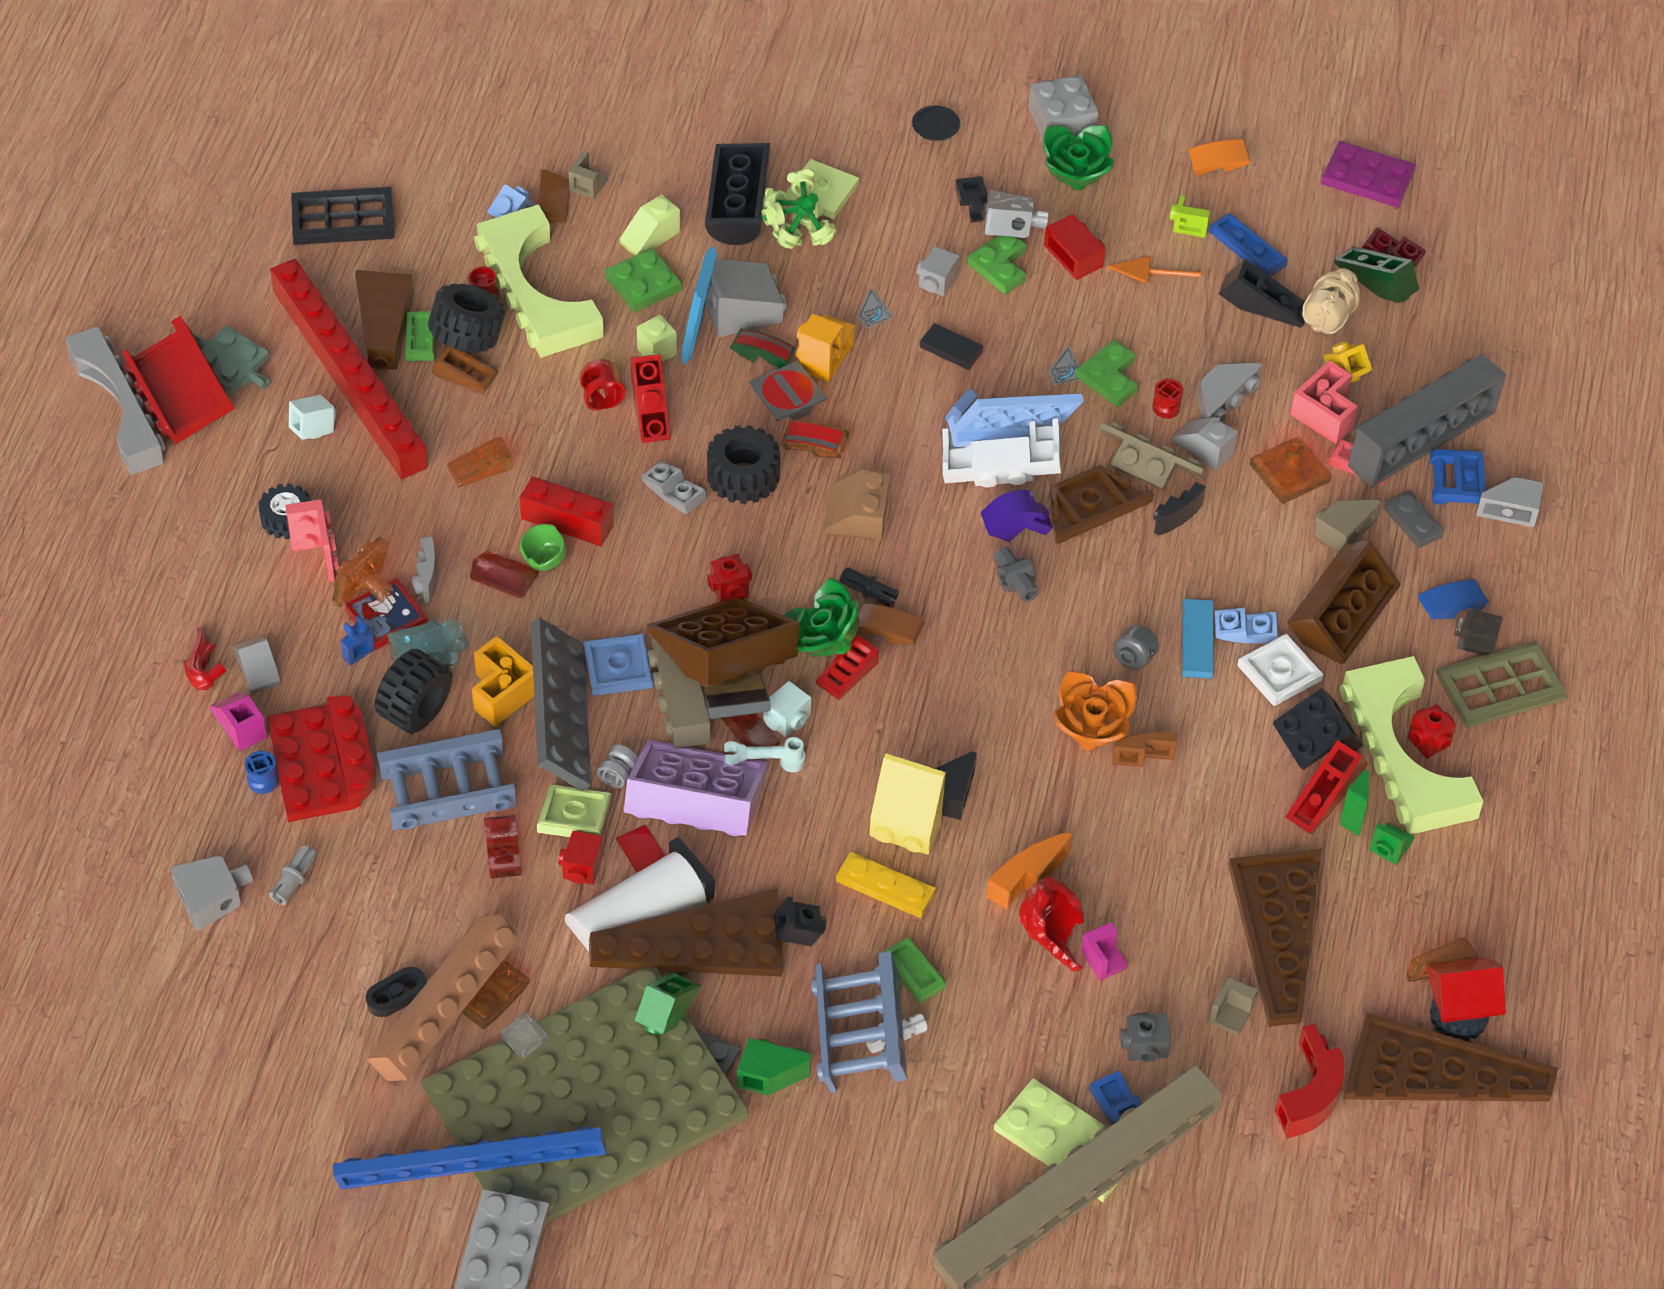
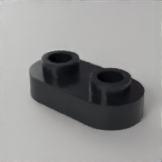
M405 967L371 986L366 993V1004L369 1012L377 1017H387L410 1005L427 983L424 972L416 967ZM410 985L416 986L411 990L406 989ZM381 1001H386V1002H388L387 1004H384V1005H379V1004H378V1003L381 1002Z

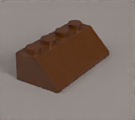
M1371 540L1344 544L1287 623L1303 645L1343 664L1401 584Z

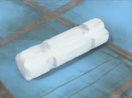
M922 1014L908 1017L909 1021L903 1020L904 1040L911 1038L912 1033L918 1035L927 1030V1022ZM879 1039L868 1041L866 1045L871 1053H876L884 1049L885 1042Z

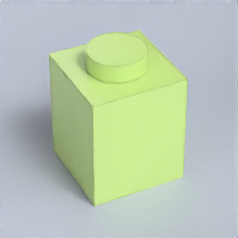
M658 315L637 326V350L643 356L660 353L662 363L677 355V333L661 315Z

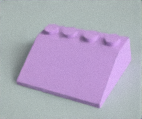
M648 739L627 779L624 813L633 814L637 818L650 817L661 819L668 824L682 823L692 825L699 830L713 829L723 831L731 836H747L758 804L768 762L746 759L735 765H728L725 763V755L728 754L691 747L674 748L673 744Z

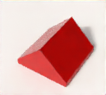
M1490 957L1426 964V971L1442 1023L1505 1015L1506 1002L1503 966Z

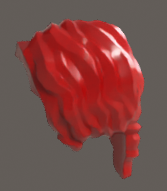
M1046 876V878L1034 883L1026 892L1025 899L1019 909L1020 923L1024 925L1032 940L1038 941L1054 958L1070 968L1071 972L1080 971L1082 966L1077 963L1070 950L1066 947L1067 939L1073 934V928L1076 924L1085 922L1080 900L1073 891L1067 888L1064 882L1059 881L1053 876Z

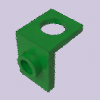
M1378 823L1374 829L1369 851L1397 865L1415 837L1390 823H1387L1385 826Z

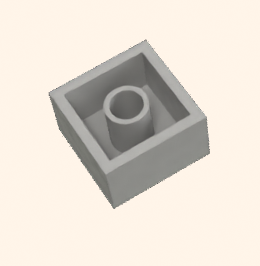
M1082 75L1030 84L1028 108L1042 140L1047 125L1062 126L1075 136L1087 127L1097 126L1098 110Z

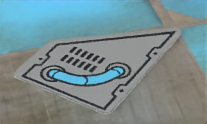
M870 289L859 311L858 318L866 328L893 318V315L876 293Z
M1066 347L1048 371L1055 385L1080 380L1076 377V369L1079 366L1070 347Z

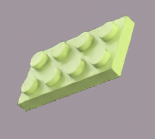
M1033 1078L998 1119L994 1130L1050 1166L1054 1163L1058 1165L1065 1160L1076 1146H1084L1093 1140L1095 1134L1105 1125ZM1117 1184L1097 1199L1104 1202Z

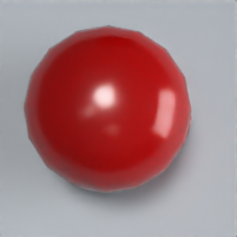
M602 358L595 359L587 363L581 370L580 384L584 389L583 398L587 408L594 411L614 408L626 397V389L617 365L612 361ZM604 389L605 398L597 390Z

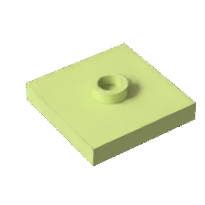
M810 159L804 169H812L814 171V180L818 181V187L812 192L819 198L816 206L820 205L823 207L824 216L835 219L859 185V177ZM792 185L786 192L788 200H797L801 196L792 191Z
M550 785L537 823V832L570 837L572 830L601 836L611 804V793L586 789L581 791L578 788Z

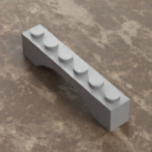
M97 326L65 337L69 357L79 376L92 380L104 387L114 396L122 408V422L116 438L120 456L129 474L133 475L164 464L161 453L165 451L164 442L160 434H154L155 427L150 415H144V405L139 394H133L134 387L128 374L123 375L122 371H124L120 357L118 355L113 356L112 352L114 350L108 335L103 337Z

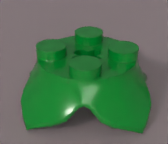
M1047 125L1043 138V147L1047 156L1045 165L1049 168L1050 174L1059 181L1070 185L1074 190H1083L1086 188V185L1098 181L1102 175L1113 169L1114 159L1109 158L1112 138L1107 125L1087 127L1076 136L1062 126Z
M830 577L817 590L814 596V606L811 609L799 607L792 609L783 616L799 622V641L796 646L799 652H809L812 657H825L835 653L844 654L850 650L852 646L851 641L856 635L860 623L858 617L860 605L857 601L852 602L850 593L843 584Z

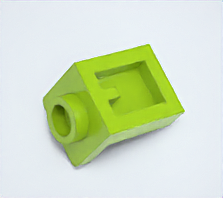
M1180 195L1178 204H1172L1170 220L1174 221L1173 232L1206 238L1210 211L1184 206L1186 195Z

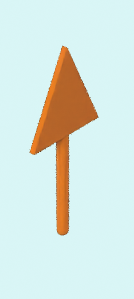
M1151 256L1108 265L1109 269L1148 284L1149 274L1187 277L1202 276L1201 272L1150 268Z

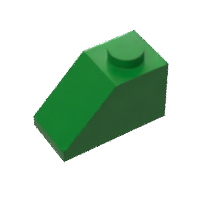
M675 973L668 974L647 984L634 1021L643 1024L644 1029L653 1034H664L676 1028L699 993L701 985Z

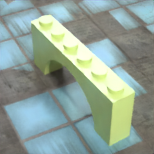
M539 204L477 223V236H474L478 252L483 251L486 266L495 271L498 289L504 290L509 309L515 310L518 326L520 329H525L530 348H535L540 358L604 338L603 318L592 299L581 302H565L552 299L535 290L526 281L521 272L527 257L540 246L550 243L549 222Z
M1414 656L1346 671L1343 685L1340 686L1342 700L1345 703L1348 702L1351 709L1352 721L1361 730L1363 745L1367 751L1370 750L1374 758L1375 771L1378 775L1382 776L1385 782L1386 795L1390 800L1393 799L1398 821L1400 824L1405 825L1407 832L1411 835L1478 819L1483 805V799L1472 776L1465 778L1446 777L1424 769L1403 751L1395 737L1392 717L1403 705L1421 697L1425 678Z

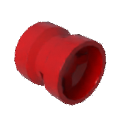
M485 266L472 269L468 276L469 285L485 289L490 294L498 297L495 271Z
M1167 378L1158 381L1155 385L1152 409L1157 416L1170 419L1180 413L1183 387L1178 381Z

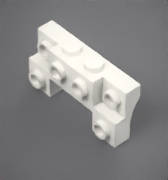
M1052 419L1053 426L1036 427L1035 421H1029L1030 439L1029 437L973 441L971 446L954 447L948 428L942 429L944 482L974 481L975 486L994 487L997 484L1006 483L1021 485L1025 482L1033 481L1034 475L1061 473L1059 420Z

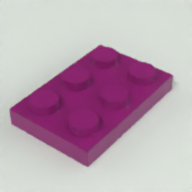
M1338 141L1322 176L1321 184L1399 208L1415 173L1416 164Z

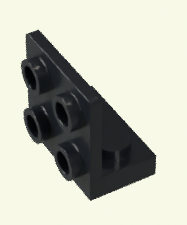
M1323 688L1317 690L1273 722L1274 727L1301 769H1306L1329 753L1337 740L1354 751L1364 746L1336 700Z

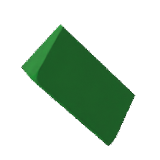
M1366 769L1348 787L1340 818V825L1356 835H1360L1368 804L1369 771Z

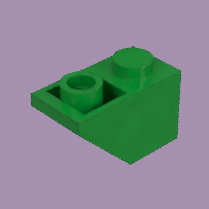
M748 1038L737 1069V1087L764 1095H771L809 1077L812 1054L806 1053L799 1048L778 1046L769 1040Z

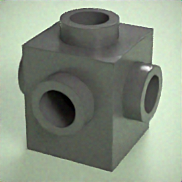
M1142 1012L1133 1016H1127L1125 1029H1120V1044L1122 1049H1127L1129 1061L1150 1062L1159 1058H1168L1171 1038L1166 1013L1148 1014Z

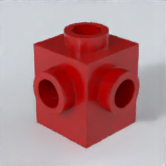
M738 553L722 556L710 561V574L707 575V582L711 592L715 593L719 602L749 597V581L752 580V573L747 563L743 564Z
M1435 704L1428 709L1422 708L1413 715L1407 738L1428 759L1451 746L1456 724L1449 713L1444 712L1438 704Z

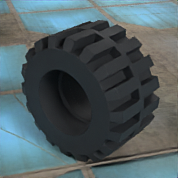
M462 283L445 285L438 289L428 321V328L435 338H438L441 343L451 348L465 352L488 351V348L492 349L497 343L505 316V308H503V303L495 295L490 294L485 289Z
M741 425L734 426L732 430L729 428L724 429L723 434L717 433L714 436V441H710L707 450V480L710 483V488L713 492L718 491L719 497L722 499L727 497L728 501L732 503L740 501V504H747V501L751 500L755 503L759 502L760 497L767 498L770 491H775L780 480V451L777 441H774V437L770 433L765 435V430L761 428L755 430L753 426L749 425L746 428H741ZM738 463H749V464H752V465H749V466H739V465H735V464H738Z
M410 649L390 666L382 678L375 696L374 707H376V713L406 733L414 734L421 731L436 717L448 697L452 685L451 669L420 649Z

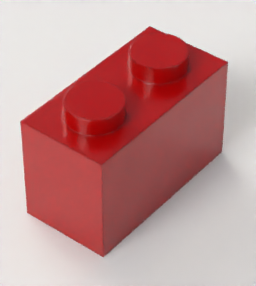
M1074 214L1046 226L1044 246L1076 280L1103 268L1106 253L1103 242L1097 239L1088 230L1086 224L1080 222Z

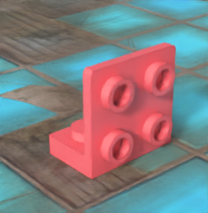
M321 499L285 505L292 551L309 550L322 546L328 581H335L333 570H339L335 552L334 533H332V529H329L332 528L329 510L323 511Z

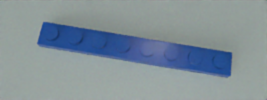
M581 1127L576 1131L566 1133L549 1131L544 1133L543 1136L527 1137L520 1135L514 1136L510 1140L499 1142L482 1140L476 1145L469 1146L452 1144L439 1150L416 1149L409 1154L402 1155L385 1153L378 1155L377 1158L364 1160L349 1158L342 1163L333 1164V1176L341 1190L604 1155L607 1154L606 1141L601 1128Z

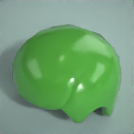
M539 524L529 528L521 537L520 552L525 561L536 571H550L558 567L566 558V541L553 525Z

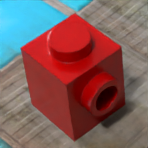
M572 830L567 847L562 846L558 858V865H561L563 869V879H568L577 884L587 883L594 885L604 855L602 836Z

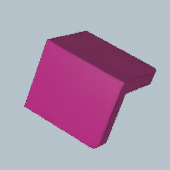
M1112 922L1083 934L1081 952L1100 981L1127 968V962L1116 947L1118 931Z

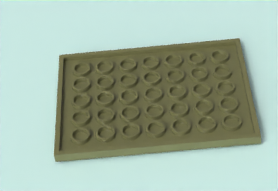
M656 967L642 968L421 1081L424 1092L456 1145H476L482 1140L506 1141L520 1135L527 1137L543 1136L544 1133L549 1131L573 1132L581 1127L601 1128L606 1141L607 1154L472 1172L481 1190L485 1189L548 1202L550 1208L546 1225L749 1118L747 1109L686 1014H684L676 1028L664 1034L650 1033L644 1029L643 1024L634 1021L646 985L662 978Z

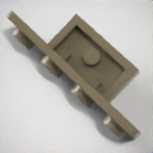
M1101 422L1098 427L1103 434L1122 442L1111 463L1113 468L1163 491L1176 467L1204 480L1207 477V473L1202 469L1203 464L1193 458L1187 457L1185 461L1176 457L1177 452L1164 445L1160 449L1150 445L1152 441L1147 437L1137 433L1135 437L1125 433L1126 429L1114 422H1110L1109 425Z

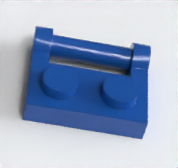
M1433 450L1430 453V464L1433 465L1434 473L1432 502L1437 505H1444L1448 502L1479 504L1481 493L1486 491L1483 452ZM1445 464H1453L1454 488L1446 487Z

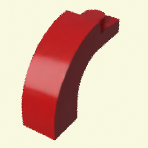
M1315 1023L1302 1027L1298 1043L1312 1072L1313 1079L1309 1084L1300 1089L1279 1094L1275 1107L1276 1116L1287 1139L1308 1133L1320 1126L1334 1110L1343 1083L1344 1060L1340 1047L1329 1050L1326 1037L1323 1034H1319Z

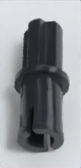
M849 567L841 574L840 583L862 593L864 598L869 596L890 608L895 603L893 599L897 600L899 590L876 581L875 576L870 578Z

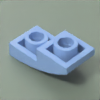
M1245 608L1215 611L1216 638L1239 643L1267 644L1279 637L1276 612L1246 615Z

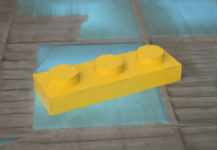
M851 851L836 875V882L921 919L936 892L935 887Z

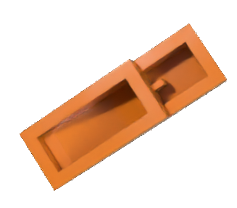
M1065 832L1049 837L1013 856L988 879L986 897L1008 909L1024 889L1029 890L1034 883L1046 878V876H1051L1071 852L1073 835Z

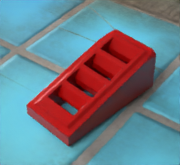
M858 635L851 641L852 646L850 650L844 654H838L816 680V684L838 700L878 664V649ZM850 660L853 661V662H854L855 664H857L858 666H857V667L854 666V665L851 664L849 661H850ZM840 669H843L844 671H846V672H847L848 674H850V675L847 676L846 674H844L843 672H841ZM835 677L841 681V686L831 680V678Z

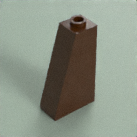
M356 270L357 293L368 364L372 368L397 370L406 332L407 312L411 310L414 297L412 275Z

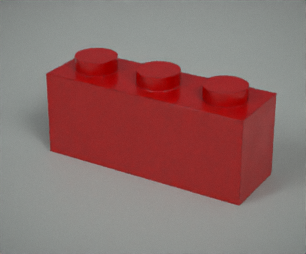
M534 476L531 477L520 495L522 520L537 525H553L560 533L602 547L614 526L613 503Z

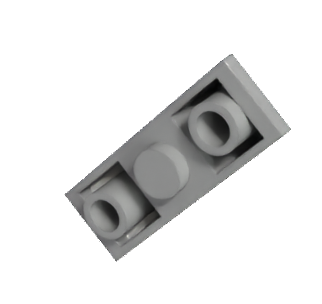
M1259 363L1216 365L1200 381L1197 401L1201 419L1216 417L1224 422L1232 409H1238L1243 403L1244 398L1250 392L1254 393L1259 388L1262 381L1260 378L1262 365Z

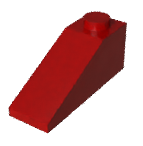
M1337 740L1285 818L1312 835L1346 796L1348 787L1365 770L1368 765L1365 758Z

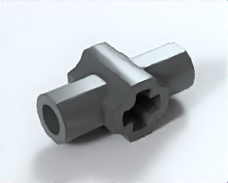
M1005 547L998 550L993 558L998 565L997 576L1004 591L1010 592L1015 590L1024 602L1034 600L1039 594V589L1034 583L1036 575L1032 563L1028 558L1018 560L1010 548Z

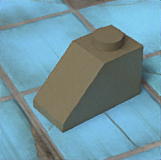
M1377 499L1335 501L1328 509L1323 508L1317 514L1314 537L1339 552L1344 544L1355 543L1377 521L1381 502Z

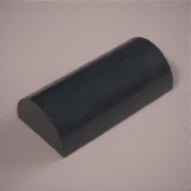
M770 143L716 144L705 219L706 230L715 240L728 245H743L752 242L758 237L761 230L771 150Z

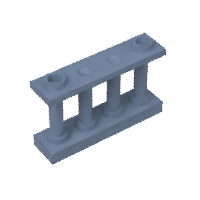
M500 729L377 753L381 781L392 779L398 807L390 808L393 831L400 829L409 830L420 825L490 811H503L510 807H515L514 783L502 784L496 758L504 757ZM484 761L491 788L472 792L465 764ZM453 767L460 794L441 798L435 770ZM423 773L429 800L410 804L404 776Z
M891 951L878 953L879 966L867 972L828 978L822 964L815 965L816 977L811 979L814 997H817L822 1060V1062H817V1072L820 1082L825 1081L830 1093L837 1092L836 1076L884 1068L885 1071H890L894 1082L907 1080L899 972ZM874 983L881 986V994H877V998L831 1006L830 991ZM875 1011L883 1014L884 1022H880L877 1027L833 1034L832 1019ZM879 1039L885 1042L886 1050L881 1051V1055L835 1063L834 1047Z

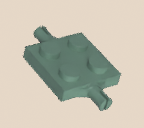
M227 325L208 341L198 334H194L227 393L233 396L242 386L250 382L255 383L262 389H266V386H269L270 378L259 373L261 367L270 359L268 350Z

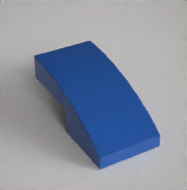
M1475 580L1448 583L1427 590L1418 596L1431 620L1454 619L1459 611L1483 610L1489 602Z
M1119 1070L1091 1083L1088 1087L1112 1125L1119 1121L1121 1115L1126 1110L1132 1107L1136 1109L1142 1104L1138 1095L1133 1097Z

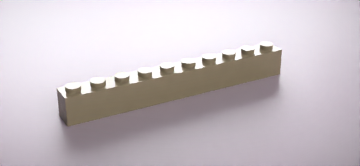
M1194 1066L1187 1072L1185 1070L1179 1072L1172 1079L1171 1084L1162 1090H1154L1136 1109L1132 1107L1126 1110L1118 1122L1111 1127L1105 1126L1095 1134L1093 1140L1084 1146H1076L1071 1150L1067 1158L1058 1165L1054 1163L1048 1166L1036 1181L1023 1184L1016 1191L1015 1196L1005 1203L1001 1201L995 1204L987 1216L978 1222H970L962 1230L961 1234L952 1241L946 1240L941 1243L933 1254L934 1270L950 1289H973L1220 1110L1222 1093L1197 1066Z

